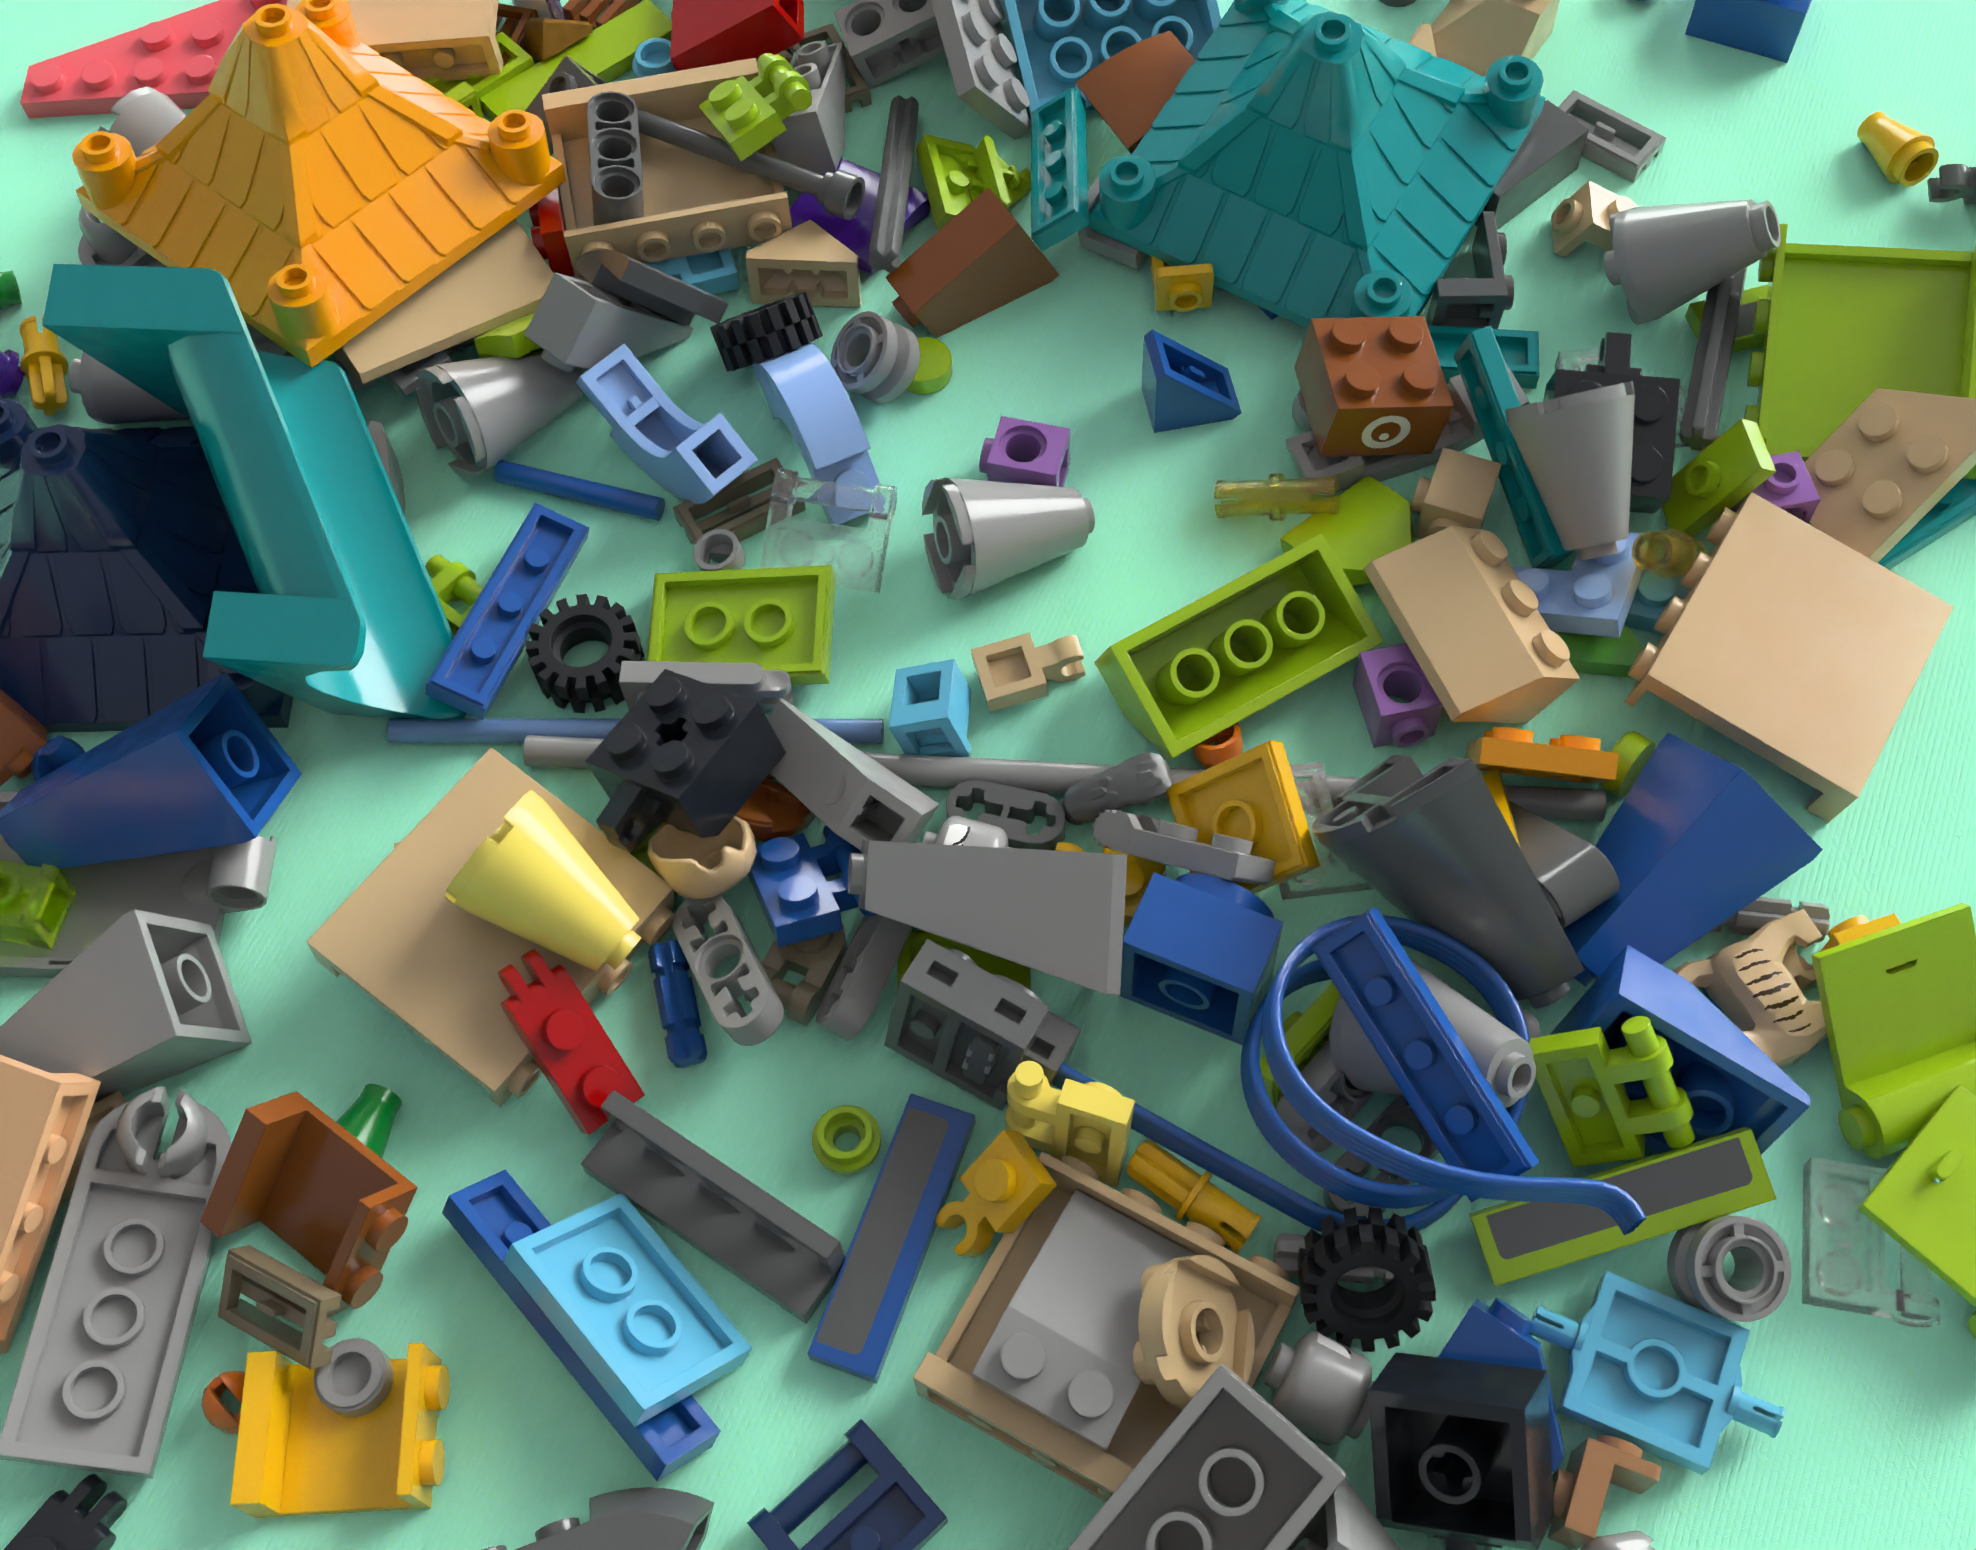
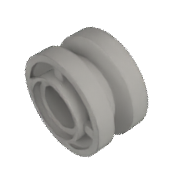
M866 311L855 315L843 326L834 342L830 364L846 390L860 394L875 403L886 404L900 397L911 384L919 364V343L911 330L891 322L875 312Z
M1725 1215L1679 1229L1669 1247L1667 1257L1668 1275L1678 1297L1685 1304L1719 1318L1739 1322L1760 1320L1775 1311L1788 1292L1791 1280V1263L1786 1246L1771 1227L1757 1219ZM1730 1251L1734 1259L1735 1268L1731 1279L1726 1282L1723 1276L1722 1265L1725 1256Z

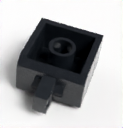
M1607 332L1605 338H1602L1600 341L1598 365L1586 364L1584 371L1556 369L1546 384L1543 401L1633 381L1635 406L1630 512L1655 514L1671 498L1680 379L1642 376V368H1630L1632 334Z
M664 669L585 761L610 798V801L596 822L612 845L630 853L662 822L701 838L719 836L785 755L786 751L759 702Z
M1395 1352L1368 1390L1375 1505L1378 1521L1383 1527L1432 1534L1433 1538L1445 1539L1446 1550H1492V1547L1503 1548V1546L1538 1550L1554 1518L1547 1370Z

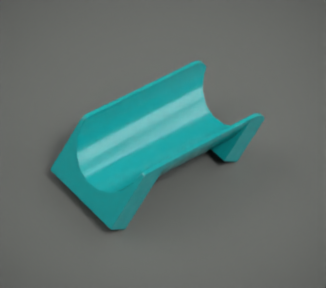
M53 264L42 326L177 412L190 416L260 594L213 592L203 658L330 714L447 721L465 718L466 712L425 694L426 683L452 642L454 635L343 369L336 363L326 360L311 368L297 357L256 350L230 283L216 270L210 268Z

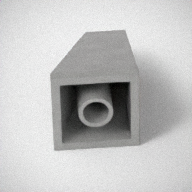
M862 840L861 854H850L848 894L859 895V908L1103 994L1120 995L1127 854Z
M136 909L122 915L0 1026V1055L49 1073H79L101 1081L94 1103L118 1090L125 1096L252 1044L211 924Z

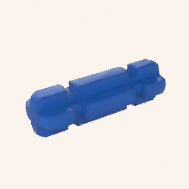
M669 939L663 943H656L650 947L648 959L651 973L656 975L653 984L662 1029L667 1031L664 1039L668 1059L676 1068H686L691 1065L700 1064L705 1061L708 1053L704 1034H700L699 1031L702 1024L692 977H688L687 973L690 969L689 963L678 940Z

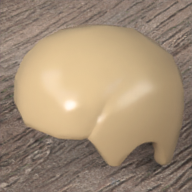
M737 816L733 817L719 836L701 838L670 824L663 823L648 841V856L659 876L678 895L691 900L711 898L723 894L738 884L749 873L757 853L755 837L749 824Z

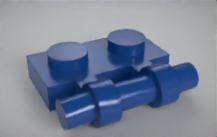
M826 825L823 828V835L826 841L818 846L810 847L804 833L789 837L773 838L765 843L756 845L755 861L747 875L778 947L843 930L840 912L858 907L859 895L848 894V865L850 854H861V850L835 834ZM842 873L839 879L828 882L825 879L827 876ZM859 908L865 916L877 915L876 913Z

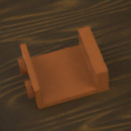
M295 1091L246 1108L200 1223L218 1238H221L261 1221L326 1275L323 1282L324 1286L342 1295L340 1308L327 1313V1317L330 1318L350 1307L353 1309L362 1307L376 1294L383 1281L381 1269L389 1251L407 1228L408 1218L405 1215L418 1187L308 1099Z

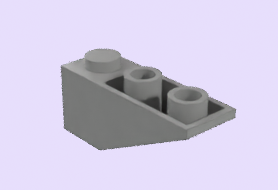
M814 41L801 46L794 52L790 64L794 71L798 72L809 83L812 103L808 109L804 111L796 110L782 120L787 130L772 140L777 159L818 174L837 171L845 148L846 49L843 42L826 45L824 41Z
M779 699L768 717V721L786 753L770 774L835 834L861 850L862 840L916 843L940 804L784 699Z

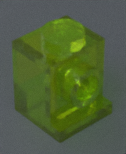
M0 859V940L53 950L77 892L56 866L43 864L42 867H36Z

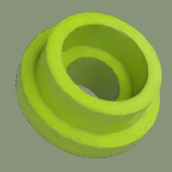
M843 1105L827 1111L817 1121L812 1133V1146L818 1161L826 1169L837 1174H855L866 1169L877 1158L881 1148V1132L876 1119L868 1111L858 1106ZM845 1133H854L859 1136L860 1141L853 1150L841 1151L835 1147L838 1137Z

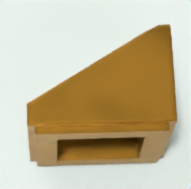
M529 18V20H526V52L532 56L533 60H547L593 33V24H589V21Z

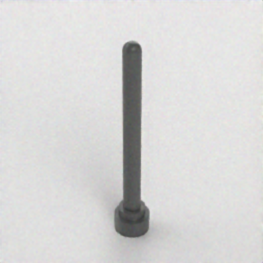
M637 109L639 133L815 196L818 203L824 206L828 214L849 221L856 216L862 205L865 194V181L860 176L843 170H838L835 173L827 172L823 176L757 151L741 162L723 139Z

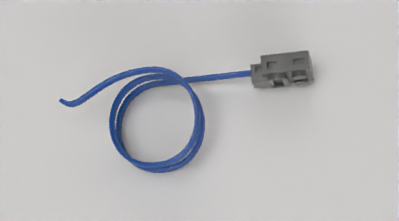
M1360 915L1341 918L1317 928L1304 937L1291 950L1283 961L1268 993L1262 1000L1246 1031L1241 1052L1240 1074L1244 1097L1256 1126L1278 1155L1297 1172L1325 1190L1363 1205L1385 1209H1408L1429 1205L1420 1211L1401 1216L1405 1218L1407 1230L1414 1226L1420 1231L1433 1224L1449 1212L1464 1195L1504 1201L1589 1205L1609 1214L1618 1224L1623 1235L1633 1232L1635 1228L1647 1219L1639 1204L1629 1193L1604 1181L1581 1178L1502 1175L1448 1165L1412 1153L1385 1141L1357 1126L1335 1111L1310 1087L1294 1063L1284 1035L1282 1005L1283 999L1300 988L1317 982L1331 980L1319 959L1300 967L1298 966L1314 954L1313 946ZM1382 915L1401 945L1422 952L1459 973L1483 996L1497 1020L1529 1043V1031L1518 1001L1507 983L1485 959L1465 944L1432 927L1404 918ZM929 939L926 940L900 980L884 1043L886 1047L1003 1111L1008 1102L1006 1098L1008 1080L1015 1072L1017 1066L1024 1061L1038 1063L1042 1067L1044 1075L1047 1077L1052 1088L1055 1086L1062 1090L1066 1078L1083 1084L1097 1082L1066 1065L1081 1032L1080 1028L1049 1012L1051 1006L1040 1001L1041 999L1020 983L1001 975H992L978 967L968 955L957 949H945ZM1261 1036L1263 1037L1267 1063L1278 1087L1291 1106L1307 1123L1328 1140L1356 1157L1418 1184L1395 1185L1365 1179L1334 1165L1303 1143L1281 1119L1267 1094L1260 1067ZM1528 1093L1510 1107L1505 1108L1516 1126L1524 1110ZM1136 1103L1134 1104L1131 1129L1316 1231L1322 1232L1320 1220L1330 1214L1338 1225L1345 1222L1344 1214L1319 1205ZM1384 1219V1223L1387 1224L1389 1219Z

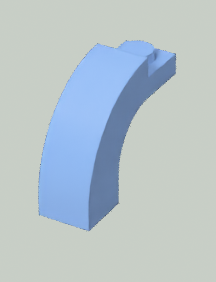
M625 343L582 374L576 381V384L613 428L609 435L618 446L656 483L685 501L690 500L695 504L706 503L758 461L721 413L705 424L694 420L678 408L658 386Z
M808 343L797 349L787 351L782 355L753 364L773 419L779 417L785 422L800 449L830 526L839 525L888 505L867 451L871 449L867 436L844 386L822 351L815 344Z

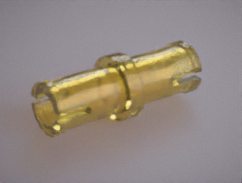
M1271 473L1268 480H1217L1214 499H1238L1221 500V504H1215L1216 516L1222 519L1237 516L1269 515L1270 521H1284L1286 515L1330 513L1335 515L1338 514L1340 495H1334L1335 490H1339V480L1337 475L1320 478L1285 479L1283 473ZM1315 495H1334V496H1315Z
M1670 528L1662 529L1655 533L1654 531H1646L1640 534L1632 546V558L1635 564L1643 570L1649 569L1655 575L1663 578H1677L1685 574L1692 567L1694 559L1700 551L1707 554V550L1698 538H1691L1684 531Z

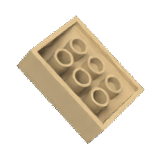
M515 218L332 354L362 384L536 311L554 273Z

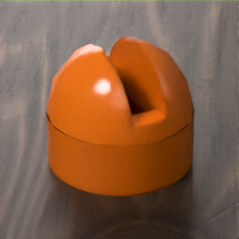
M1238 723L1192 748L1194 756L1202 767L1206 769L1211 768L1242 753L1243 739Z
M243 1371L223 1372L215 1377L203 1391L201 1406L206 1419L214 1427L228 1434H238L241 1410L234 1416L220 1398L228 1389L242 1403L245 1372Z

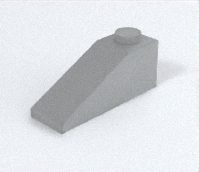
M555 272L524 335L544 349L541 357L546 362L563 371L572 373L575 367L592 368L624 343L633 355L638 358L688 339L694 328L592 285L590 282Z

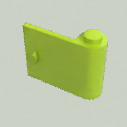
M1960 903L1811 955L1842 1110L1838 1113V1123L1843 1137L1853 1149L1861 1150L1873 1159H1879L1902 1151L1956 1086L1961 1084L1976 1096V934L1971 906Z
M1959 1084L1945 1098L1857 1209L1974 1307H1976V1096ZM1937 1178L1940 1181L1938 1183L1933 1182V1180ZM1975 1310L1967 1320L1970 1332L1976 1339Z

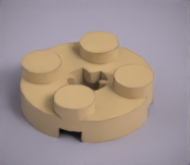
M1208 1255L1179 1257L1166 1263L1151 1265L1145 1269L1141 1277L1142 1297L1138 1316L1139 1341L1133 1350L1134 1369L1144 1384H1155L1160 1394L1169 1403L1181 1410L1186 1407L1220 1364L1227 1365L1247 1383L1254 1363L1255 1333L1250 1309H1237L1235 1298L1229 1287L1240 1285L1232 1271L1224 1263ZM1196 1331L1199 1332V1336H1200V1341H1199V1343H1198V1340H1197V1337H1196Z

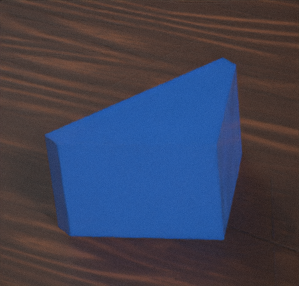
M1153 329L1144 335L1141 389L1154 433L1232 420L1242 413L1228 368Z

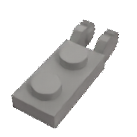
M1105 809L1104 813L1099 812L1098 818L1095 817V824H1092L1094 826L1092 831L1095 836L1094 840H1097V845H1101L1103 848L1227 880L1264 886L1272 883L1276 860L1252 855L1253 842L1249 840L1213 833L1211 844L1196 841L1198 828L1112 809Z

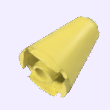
M530 790L503 817L507 822H504L491 837L487 836L449 884L444 897L452 902L454 906L594 972H597L604 962L616 970L641 939L638 934L631 930L639 920V917L545 800Z

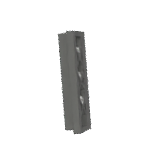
M613 1090L600 1106L611 1126L582 1161L581 1166L584 1171L614 1193H623L633 1206L807 1324L836 1283L845 1260L840 1241Z

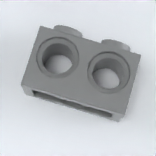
M857 0L834 12L851 58L869 89L945 53L931 0Z

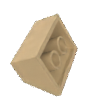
M1450 526L1372 560L1363 569L1451 721L1528 723L1580 680V677L1569 661L1570 651L1566 643L1560 636L1549 629L1537 609L1539 602L1535 593L1528 585L1518 579L1507 561L1508 551L1504 543L1489 530Z

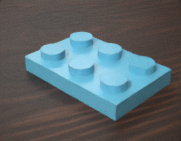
M623 1193L617 1194L512 1243L503 1261L634 1427L742 1366L752 1350L751 1345Z

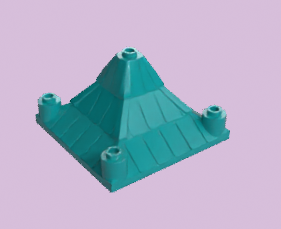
M1234 0L1219 22L1216 30L1211 34L1197 55V59L1189 67L1176 87L1175 92L1166 102L1132 155H1119L1110 159L1102 167L1099 174L1100 200L1089 215L1090 228L1171 266L1212 264L1214 286L1307 329L1311 318L1419 316L1433 294L1436 280L1442 279L1540 116L1546 97L1540 95L1544 82L1542 70L1537 63L1529 58L1513 55L1496 60L1489 67L1487 75L1480 76L1468 68L1444 58H1437L1430 52L1404 41L1394 40L1389 35L1357 23L1344 14H1338L1321 6L1309 4L1306 0Z

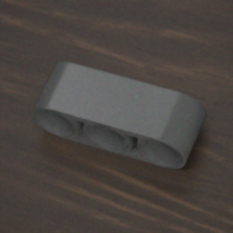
M601 92L594 95L587 105L594 226L644 217L643 175L636 103L630 96L621 92Z
M1509 801L1521 851L1563 929L1619 893V878L1607 857L1597 847Z

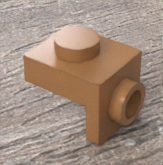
M1600 1435L1597 1437V1440L1588 1437L1571 1451L1566 1470L1558 1467L1552 1475L1554 1518L1551 1522L1547 1538L1578 1550L1595 1539L1609 1483L1631 1492L1642 1494L1658 1483L1662 1467L1642 1459V1449L1631 1442L1608 1435Z

